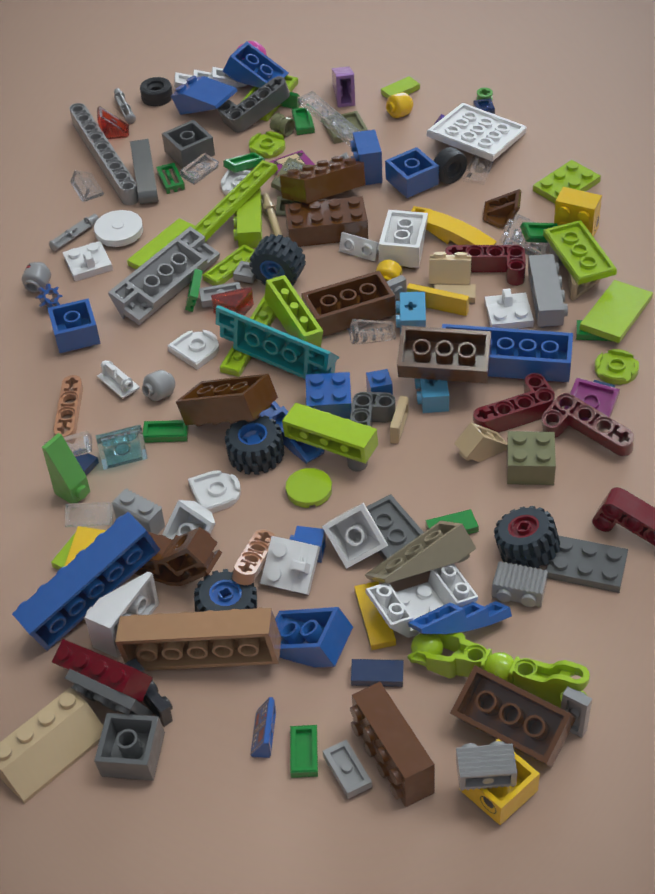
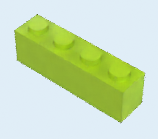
M261 187L234 213V228H237L233 229L234 241H238L239 247L245 244L250 248H257L262 240Z
M283 275L266 280L265 300L287 333L321 348L323 330L287 277Z
M295 403L282 420L285 437L365 464L378 446L376 428L299 403Z

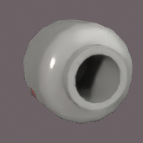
M32 262L27 265L21 280L28 291L36 293L39 292L38 288L40 287L46 289L45 286L50 281L51 272L44 263Z
M158 370L144 377L142 391L149 399L159 401L173 394L175 379L165 370Z

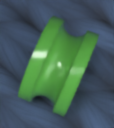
M478 89L477 102L480 104L491 103L493 101L492 89Z

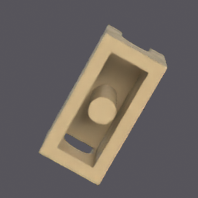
M446 252L430 254L429 284L470 285L471 255H467L465 252H457L455 255H446Z

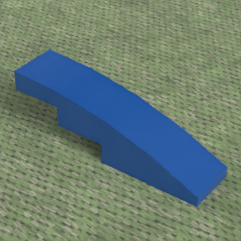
M276 401L271 404L269 409L260 413L261 417L264 415L269 416V419L273 418L276 424H279L284 446L304 463L307 464L325 453L323 449L284 436L282 420L288 411L284 406L280 408Z
M497 601L486 606L471 602L463 607L450 602L409 621L408 625L422 634H450L486 627L512 617L509 606Z

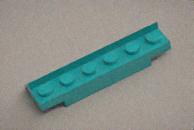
M218 305L216 307V325L220 326V337L232 341L233 349L306 379V374L335 373L336 361L340 357L334 353Z

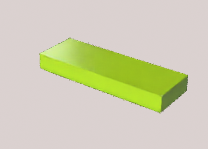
M243 244L202 275L203 280L213 286L224 284L233 277V273L241 261L250 263V257L255 250Z

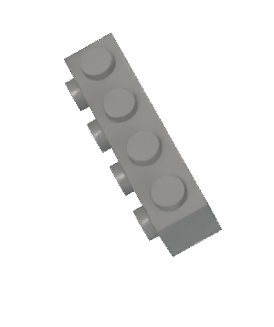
M553 254L529 255L528 276L538 327L563 325L564 317L568 316L567 304L563 303L565 302V292L560 289L562 288V277L558 276L559 263L555 262Z

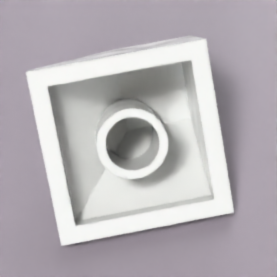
M178 500L162 535L174 539L176 535H183L198 527L211 533L215 525L212 512L195 501Z
M364 503L344 512L322 526L346 569L388 546Z

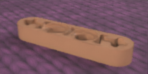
M77 375L67 376L62 381L54 425V434H61L66 443H70L75 439L83 394L82 381ZM68 399H75L72 403H65ZM65 415H73L69 419H62Z
M257 530L253 534L234 565L233 581L241 585H250L255 581L266 562L271 537L275 536L272 532Z

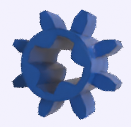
M46 284V290L42 287L38 288L40 294L35 298L40 300V307L47 305L48 309L52 307V304L55 306L60 305L58 299L63 297V295L58 293L59 287L51 288L50 284ZM46 294L52 295V299L46 298Z

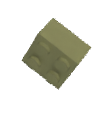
M508 431L507 484L554 485L556 471L555 432Z

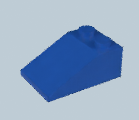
M248 41L229 56L223 72L236 82L259 88L275 77L281 76L285 78L289 74V72Z
M192 76L186 80V84L180 85L175 89L176 92L171 95V98L180 115L215 110L238 90L236 87L206 76Z
M339 607L279 611L275 618L281 636L279 658L314 668L335 667L353 626Z

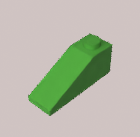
M58 433L42 446L54 493L75 506L90 493L86 474L63 436Z

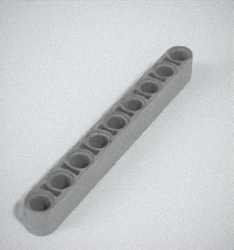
M82 103L72 104L69 109L73 126L123 204H136L139 201L135 180L87 107Z

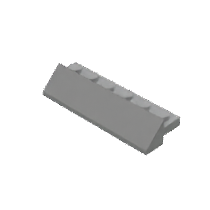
M189 227L110 290L108 295L123 319L127 316L140 325L190 283L195 268L204 272L219 259L220 253L205 243V236Z

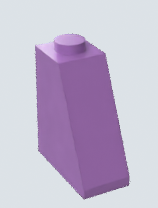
M349 66L332 68V82L337 106H355L354 72Z

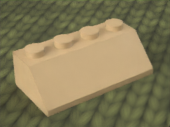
M71 687L0 742V779L25 804L99 743L103 724L89 704Z

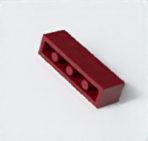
M62 639L52 660V663L68 671L72 669L142 702L153 677L133 667L65 639Z

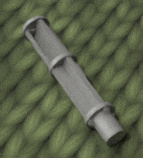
M116 88L114 90V98L125 117V121L128 124H132L135 122L136 117L130 105L124 99L125 94L119 88Z
M93 214L90 217H85L60 236L49 242L50 248L53 251H57L69 241L74 240L75 237L93 227V224L99 219L98 216Z

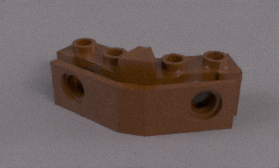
M201 527L180 536L176 535L174 539L148 532L160 548V551L134 574L141 576L146 572H151L154 581L169 586H183L209 575L222 552L220 550L212 552L218 542L211 537L208 531Z

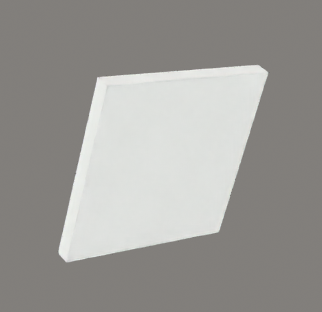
M462 103L428 129L426 136L493 162L526 133L527 127Z

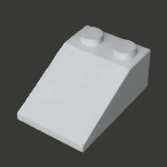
M388 210L379 241V263L383 260H393L399 263L400 266L419 268L428 213Z
M146 572L99 598L94 606L87 610L84 618L93 648L116 658L120 657V651L115 643L120 616H131L134 614L151 615L159 605L154 578L151 572Z

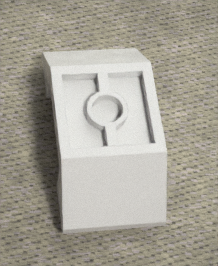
M454 564L431 570L427 583L395 592L389 583H383L366 589V594L388 626L408 638L420 633L409 627V621L450 602L463 607L478 600V595Z

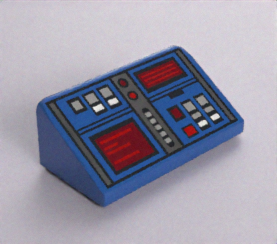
M269 697L256 711L250 753L252 757L270 758L276 719V706L273 697Z

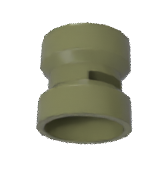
M276 113L271 118L270 128L275 132H280L282 135L290 136L295 129V121L292 118H285L284 115Z

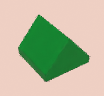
M290 92V96L281 103V106L296 109L299 108L304 99L298 93Z

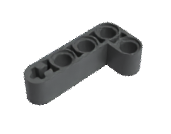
M278 76L271 79L238 105L227 100L217 109L224 124L234 132L240 133L284 102L290 96V91L284 77Z
M149 139L130 141L139 203L159 202Z
M359 392L355 394L352 401L350 420L371 427L373 422H391L396 410L395 397L390 393ZM347 458V465L352 471H362L367 467L368 461L365 464Z

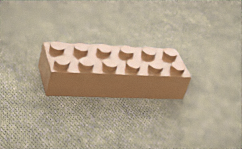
M259 607L241 610H208L205 612L120 616L115 643L125 663L136 658L145 671L279 664L281 636L272 608Z

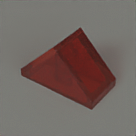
M101 106L97 108L98 125L107 139L127 138L129 136V124Z
M252 287L211 295L214 314H216V307L219 305L244 316L254 305Z

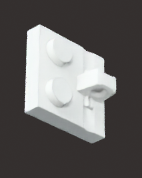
M101 241L63 252L64 260L74 281L113 270L112 263Z
M503 289L502 295L485 297V307L490 327L509 329L533 327L534 319L526 293L511 294V289Z
M272 536L260 584L309 595L320 547Z

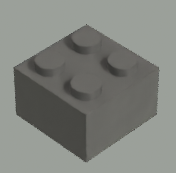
M194 120L162 133L165 153L183 169L215 156L213 137Z
M106 714L94 760L102 777L154 781L165 735L159 716Z

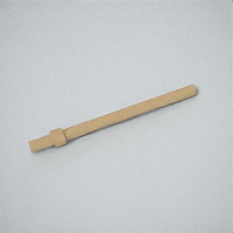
M264 193L261 196L264 203L263 209L265 214L268 215L273 232L276 236L278 234L283 235L275 214V205L270 200L269 194Z

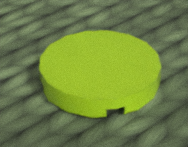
M267 131L266 134L262 135L257 133L249 140L250 152H254L265 159L277 157L286 149L284 137L277 132Z
M612 349L608 350V353L603 354L602 352L595 360V373L598 378L606 383L623 385L635 380L639 371V362L633 358L634 355L630 352Z
M316 468L298 470L290 475L286 481L287 497L294 505L302 508H310L309 506L316 505V507L328 501L332 494V481L329 475Z

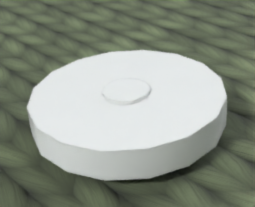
M127 210L106 213L97 219L94 225L96 239L101 241L102 244L112 247L131 244L140 238L143 233L142 219L138 214Z

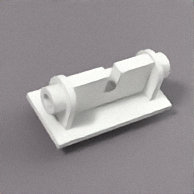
M342 232L339 251L375 262L376 254H379V243Z
M105 360L101 363L102 373L97 375V377L122 399L140 389L130 377L113 365L111 361Z

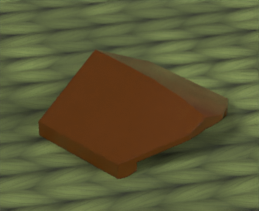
M518 189L485 201L484 222L498 228L506 227L510 224L520 209L522 191Z

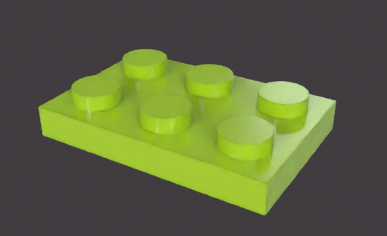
M570 160L533 185V192L555 204L563 187L586 192L600 182L601 175Z

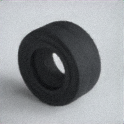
M148 78L140 85L141 99L148 106H162L172 100V86L166 78Z
M453 147L443 149L434 159V162L439 165V180L445 184H452L458 181L465 173L468 163L466 156Z

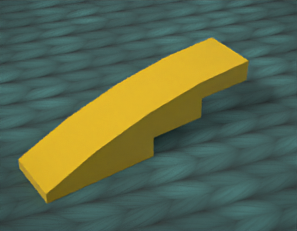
M430 209L424 212L428 213L426 230L446 244L452 241L457 245H495L497 242L479 229L459 219Z

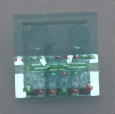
M141 425L95 435L103 470L148 459Z

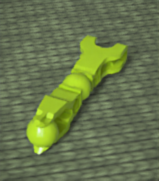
M460 632L450 634L419 633L412 640V653L407 656L410 662L426 666L427 670L447 678H454L456 675L469 677L474 665L559 708H561L562 695L567 687L586 694L582 690L586 688L590 679L589 671L583 665L567 660L548 664L529 658L520 659L518 656L514 660L511 655L505 652L492 654V649L488 648L487 650L480 644L466 640L465 635ZM443 648L454 652L451 656L442 655ZM578 675L581 678L573 679L571 676Z

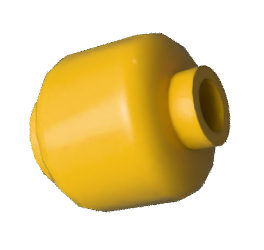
M404 92L389 96L386 102V110L393 118L407 116L413 108L412 98Z
M383 260L377 265L376 271H380L386 281L402 275V268L396 261Z

